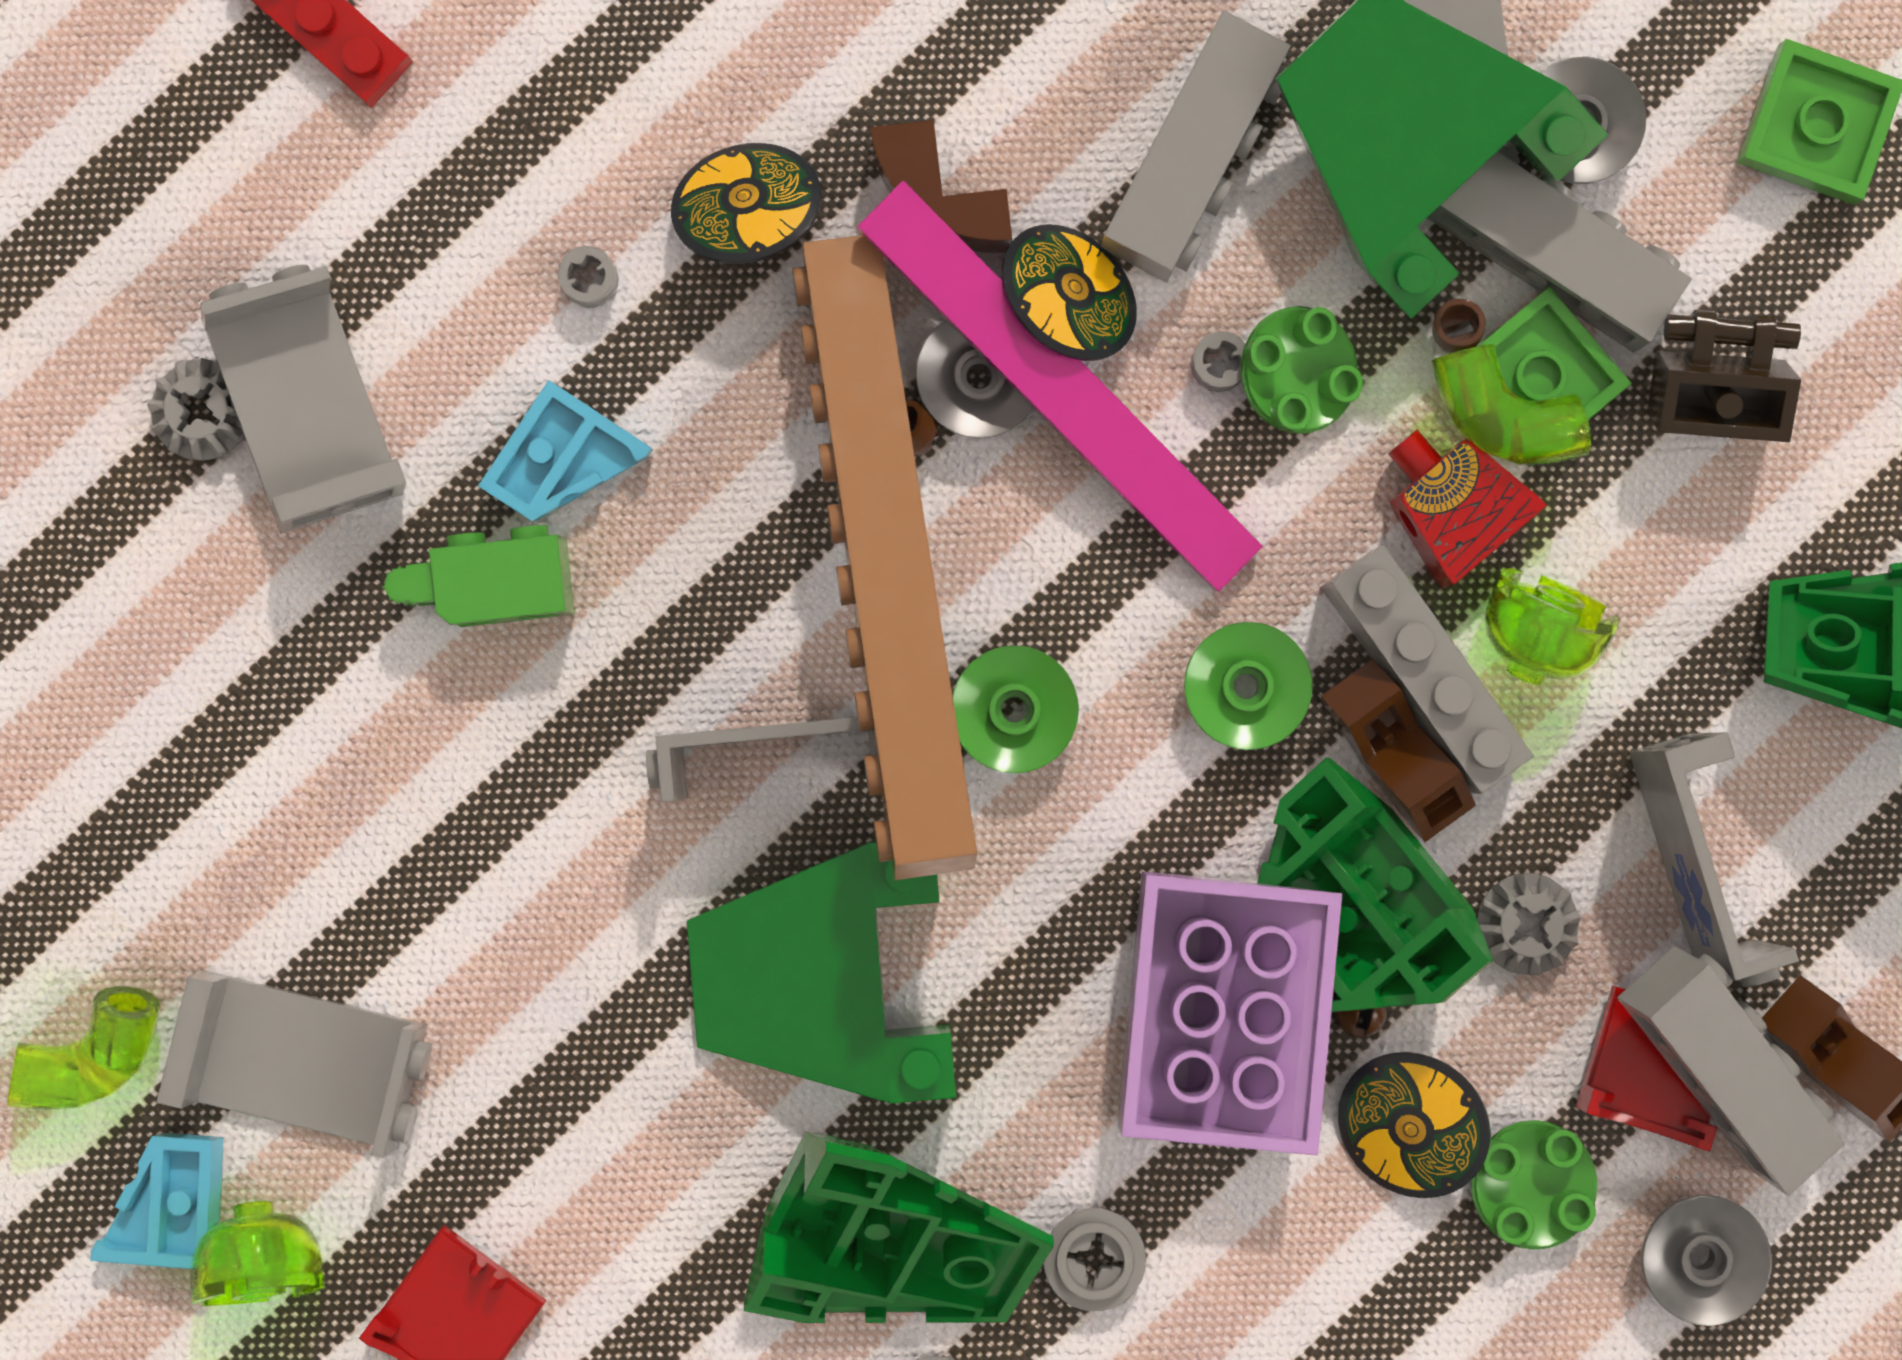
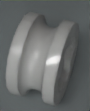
M581 246L572 249L563 257L558 270L560 287L574 303L581 307L594 308L604 305L612 299L618 288L619 277L615 265L605 252L596 247ZM590 261L599 263L600 265L596 269L601 276L605 275L602 285L591 284L588 287L587 293L577 291L581 285L577 279H572L575 269L586 270Z
M1225 331L1210 333L1201 339L1192 354L1190 364L1192 375L1198 384L1208 391L1214 392L1228 391L1241 382V357L1245 346L1244 341L1235 334ZM1220 346H1224L1233 352L1229 360H1237L1236 371L1226 370L1220 378H1217L1208 373L1212 364H1204L1203 356L1204 352L1214 354Z

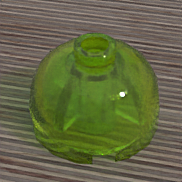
M1514 568L1502 569L1488 601L1485 612L1486 634L1493 648L1498 654L1509 661L1506 667L1507 672L1527 683L1541 685L1545 677L1558 680L1570 679L1585 674L1597 665L1616 633L1621 621L1619 616L1616 614L1604 620L1601 617L1607 606L1591 596L1554 579L1541 575L1538 582L1539 585L1535 587L1519 582L1524 570Z
M254 1201L233 1206L234 1217L215 1223L199 1239L192 1255L190 1290L191 1304L193 1305L201 1302L202 1306L209 1307L261 1303L269 1301L268 1297L286 1293L285 1287H292L291 1298L315 1293L326 1288L323 1256L320 1243L310 1226L295 1215L274 1213L272 1201Z

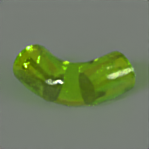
M1494 344L1460 350L1431 361L1439 394L1454 426L1481 451L1518 465L1558 463L1587 456L1590 453L1591 436L1588 419L1582 402L1576 393L1538 401H1527L1517 397L1507 388L1502 377Z
M130 986L105 988L94 997L89 1028L80 1040L65 1046H46L18 1042L7 1106L36 1110L81 1108L115 1094L141 1069L157 1031L161 1008L159 999L152 993L140 988Z

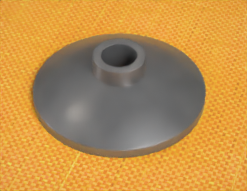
M1570 57L1557 61L1542 70L1541 74L1566 86L1608 133V136L1560 181L1574 184H1589L1605 180L1617 174L1634 158L1645 135L1646 110L1643 98L1636 84L1619 67L1595 57Z
M947 320L937 326L924 342L916 368L918 392L927 411L934 420L947 430L969 438L995 437L1017 427L1034 409ZM973 367H983L989 372L991 381L988 386L976 389L968 383L967 372Z
M1697 1195L1673 1203L1655 1218L1643 1242L1641 1265L1649 1291L1666 1311L1688 1323L1714 1326L1736 1320L1756 1305L1765 1292L1770 1279L1772 1254L1765 1231L1749 1211L1735 1202L1722 1197ZM1698 1245H1706L1709 1250L1707 1261L1703 1265L1693 1266L1690 1262L1691 1251Z

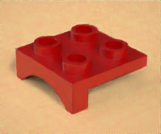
M1612 985L1575 1107L1587 1114L1637 1127L1710 1152L1718 1127L1709 1123L1710 1116L1617 999L1626 989Z
M444 1225L358 1339L369 1347L376 1348L398 1360H504L547 1300Z

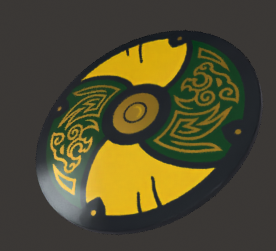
M747 143L731 146L705 157L684 175L672 198V224L682 243L689 250L705 259L727 264L761 261L787 250L797 243L811 228L821 206L820 182L808 161L788 148L767 143Z
M1046 224L1026 229L1008 246L1002 263L1004 292L1018 321L1037 341L1060 355L1082 361L1108 358L1127 344L1134 332L1137 318L1134 292L1120 264L1107 250L1101 247V244L1075 229L1061 225Z
M1397 1052L1379 1056L1361 1066L1351 1076L1341 1094L1338 1108V1124L1347 1152L1364 1174L1392 1192L1415 1198H1434L1448 1195L1468 1184L1480 1171L1487 1158L1491 1141V1129L1485 1105L1473 1085L1460 1072L1439 1059L1412 1052Z

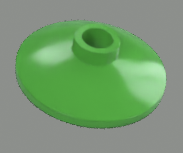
M1234 623L1211 633L1193 652L1185 672V700L1196 724L1213 740L1235 749H1261L1272 746L1288 737L1304 719L1312 698L1311 670L1300 647L1284 632L1262 623ZM1242 674L1250 675L1257 684L1255 694L1249 699L1239 697L1234 690L1235 680Z
M1004 646L980 655L963 671L952 695L961 745L979 763L1000 772L1024 773L1037 770L1049 764L1068 746L1078 722V697L1068 673L1051 656L1026 646ZM1009 698H1019L1026 705V715L1019 722H1010L1002 714V705Z

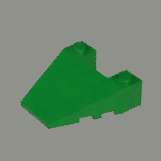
M1355 0L1275 78L1307 153L1311 156L1322 181L1330 206L1335 211L1348 241L1347 245L1355 263L1391 302L1411 319L1460 274L1422 233L1418 226L1510 140L1540 174L1559 182L1608 136V133L1566 86L1403 0Z
M872 840L687 920L697 1048L891 1104L956 1098L951 1025L887 1030L876 911V908L939 903L938 874L894 880L892 860L879 862L876 840Z

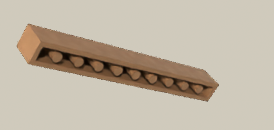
M863 235L803 242L804 267L792 268L797 306L809 305L812 325L801 326L806 365L818 363L821 382L820 384L809 385L813 419L815 424L827 423L829 443L818 444L823 483H836L838 504L827 505L832 544L844 543L848 565L836 566L841 606L853 604L857 627L845 629L850 668L863 667L866 691L855 692L858 725L860 732L872 730L876 755L864 756L869 796L882 795L885 820L874 821L879 862L892 860L894 880L975 869L978 853L883 255Z

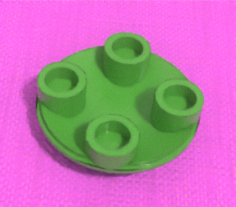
M1295 306L1275 311L1257 324L1245 343L1241 357V380L1246 397L1255 412L1265 422L1281 431L1305 434L1324 429L1334 423L1345 412L1350 402L1356 400L1362 391L1363 378L1358 370L1357 358L1352 342L1344 329L1337 323L1333 313L1326 308Z
M1527 1120L1506 1126L1491 1137L1487 1158L1480 1171L1471 1180V1191L1478 1215L1494 1235L1516 1247L1531 1250L1546 1249L1564 1243L1577 1232L1586 1230L1593 1223L1596 1216L1597 1175L1589 1152L1575 1133L1554 1123Z

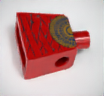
M1416 429L1388 453L1411 480V483L1390 500L1389 503L1435 582L1441 589L1455 585L1547 506L1538 495L1468 439L1456 444L1441 457L1421 432Z

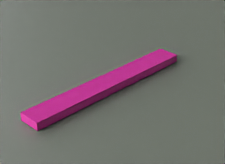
M904 180L857 226L856 229L1214 591L1219 592L1263 547L1081 360L1068 358L1050 350L1037 341L1022 326L1007 301L1002 280Z

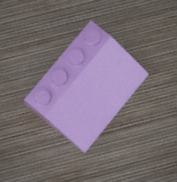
M1141 872L1118 1127L1121 1136L1318 1156L1342 893L1207 877Z

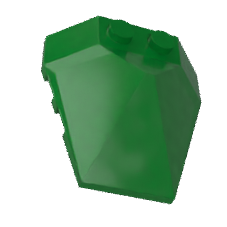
M1902 562L1889 564L1888 573L1852 578L1851 571L1844 570L1769 581L1763 682L1902 728Z
M805 1131L765 1210L745 1294L744 1311L801 1323H825V1313L865 1312V1323H886V1312H926V1323H1007L1052 1251L1054 1240L1052 1235L872 1146L840 1139L831 1135H821Z

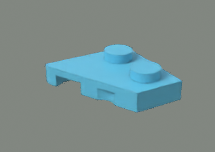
M548 380L478 486L535 523L647 459L653 449Z
M161 1133L152 1136L138 1162V1173L135 1179L125 1186L115 1205L119 1211L105 1238L97 1240L91 1250L90 1261L208 1270L217 1266L224 1137Z

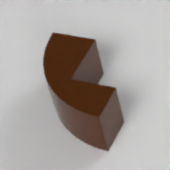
M934 120L870 127L875 161L889 193L904 180L971 250L989 253L1006 252L1012 242L1007 189L943 196Z
M1373 659L1321 696L1335 723L1362 764L1424 843L1476 806L1462 772L1417 725L1401 688Z
M1799 975L1762 1017L1767 1025V1029L1764 1032L1823 1090L1890 1143L1902 1129V1061L1858 1030L1839 1002Z

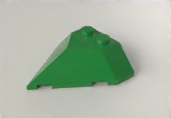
M1325 758L1279 800L1273 822L1278 826L1268 862L1262 863L1257 883L1342 893L1331 1012L1444 1003L1494 961L1475 912L1464 896L1395 811L1331 758Z

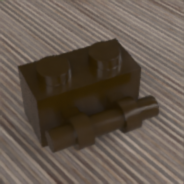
M1694 310L1691 316L1667 314L1664 323V340L1688 341L1689 346L1687 353L1656 351L1647 413L1658 432L1790 442L1802 379L1786 360L1772 359L1774 348H1798L1801 338V325L1797 323L1776 322L1774 315L1753 314L1750 320L1717 318L1715 311ZM1714 343L1747 346L1746 357L1713 355Z

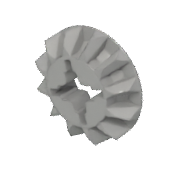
M204 358L189 362H175L174 368L164 377L155 379L156 389L152 400L147 403L153 424L151 430L159 437L169 451L187 459L204 461L229 453L242 441L244 434L217 362ZM206 392L209 393L210 398L206 406L220 422L217 425L209 420L206 422L197 418L191 425H188L187 420L191 412L184 406L185 402L179 398L181 395L201 399Z
M1521 873L1499 881L1488 891L1480 905L1477 920L1492 958L1497 965L1513 973L1539 976L1543 972L1562 966L1564 959L1578 945L1577 934L1581 916L1576 910L1571 893L1557 882L1543 875ZM1514 903L1519 908H1523L1532 914L1550 909L1544 915L1545 919L1539 924V928L1543 933L1541 937L1545 940V944L1528 935L1522 936L1519 939L1514 938L1510 942L1508 941L1516 935L1515 931L1521 925L1520 919L1517 916L1518 911L1513 906Z
M1102 1206L1099 1208L1075 1209L1070 1215L1054 1225L1050 1234L1053 1236L1054 1247L1044 1262V1269L1050 1286L1063 1301L1085 1311H1104L1119 1306L1134 1294L1144 1276L1146 1253L1138 1231L1127 1217L1121 1216ZM1096 1233H1101L1100 1240L1104 1254L1113 1256L1114 1260L1121 1261V1263L1101 1264L1098 1267L1097 1274H1093L1092 1284H1088L1085 1262L1076 1259L1075 1255H1070L1068 1252L1088 1251L1091 1241H1095Z

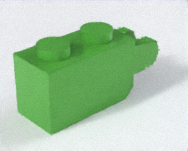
M547 525L510 529L511 540L486 542L485 533H463L447 536V547L429 549L430 562L406 565V568L399 566L398 569L392 568L390 573H386L385 584L382 586V588H385L390 601L395 600L396 604L403 603L407 607L409 605L416 607L417 604L419 606L435 605L436 613L449 624L458 625L462 628L575 615L567 540L558 534L549 535Z

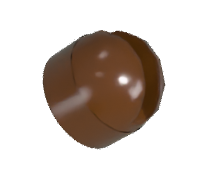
M1466 299L1450 300L1444 303L1436 312L1432 326L1434 340L1441 350L1452 355L1466 354L1480 343L1485 330L1486 319L1481 308L1472 301ZM1470 324L1473 328V331L1454 338L1447 336V334L1461 330Z
M908 400L906 401L909 425L910 428L914 429L911 433L914 456H921L933 448L931 443L938 436L939 428L937 421L934 420L927 409L915 401Z
M1387 1007L1369 1009L1365 1028L1356 1027L1360 1010L1334 1012L1337 1024L1345 1032L1355 1037H1369L1376 1034L1383 1027L1387 1019Z

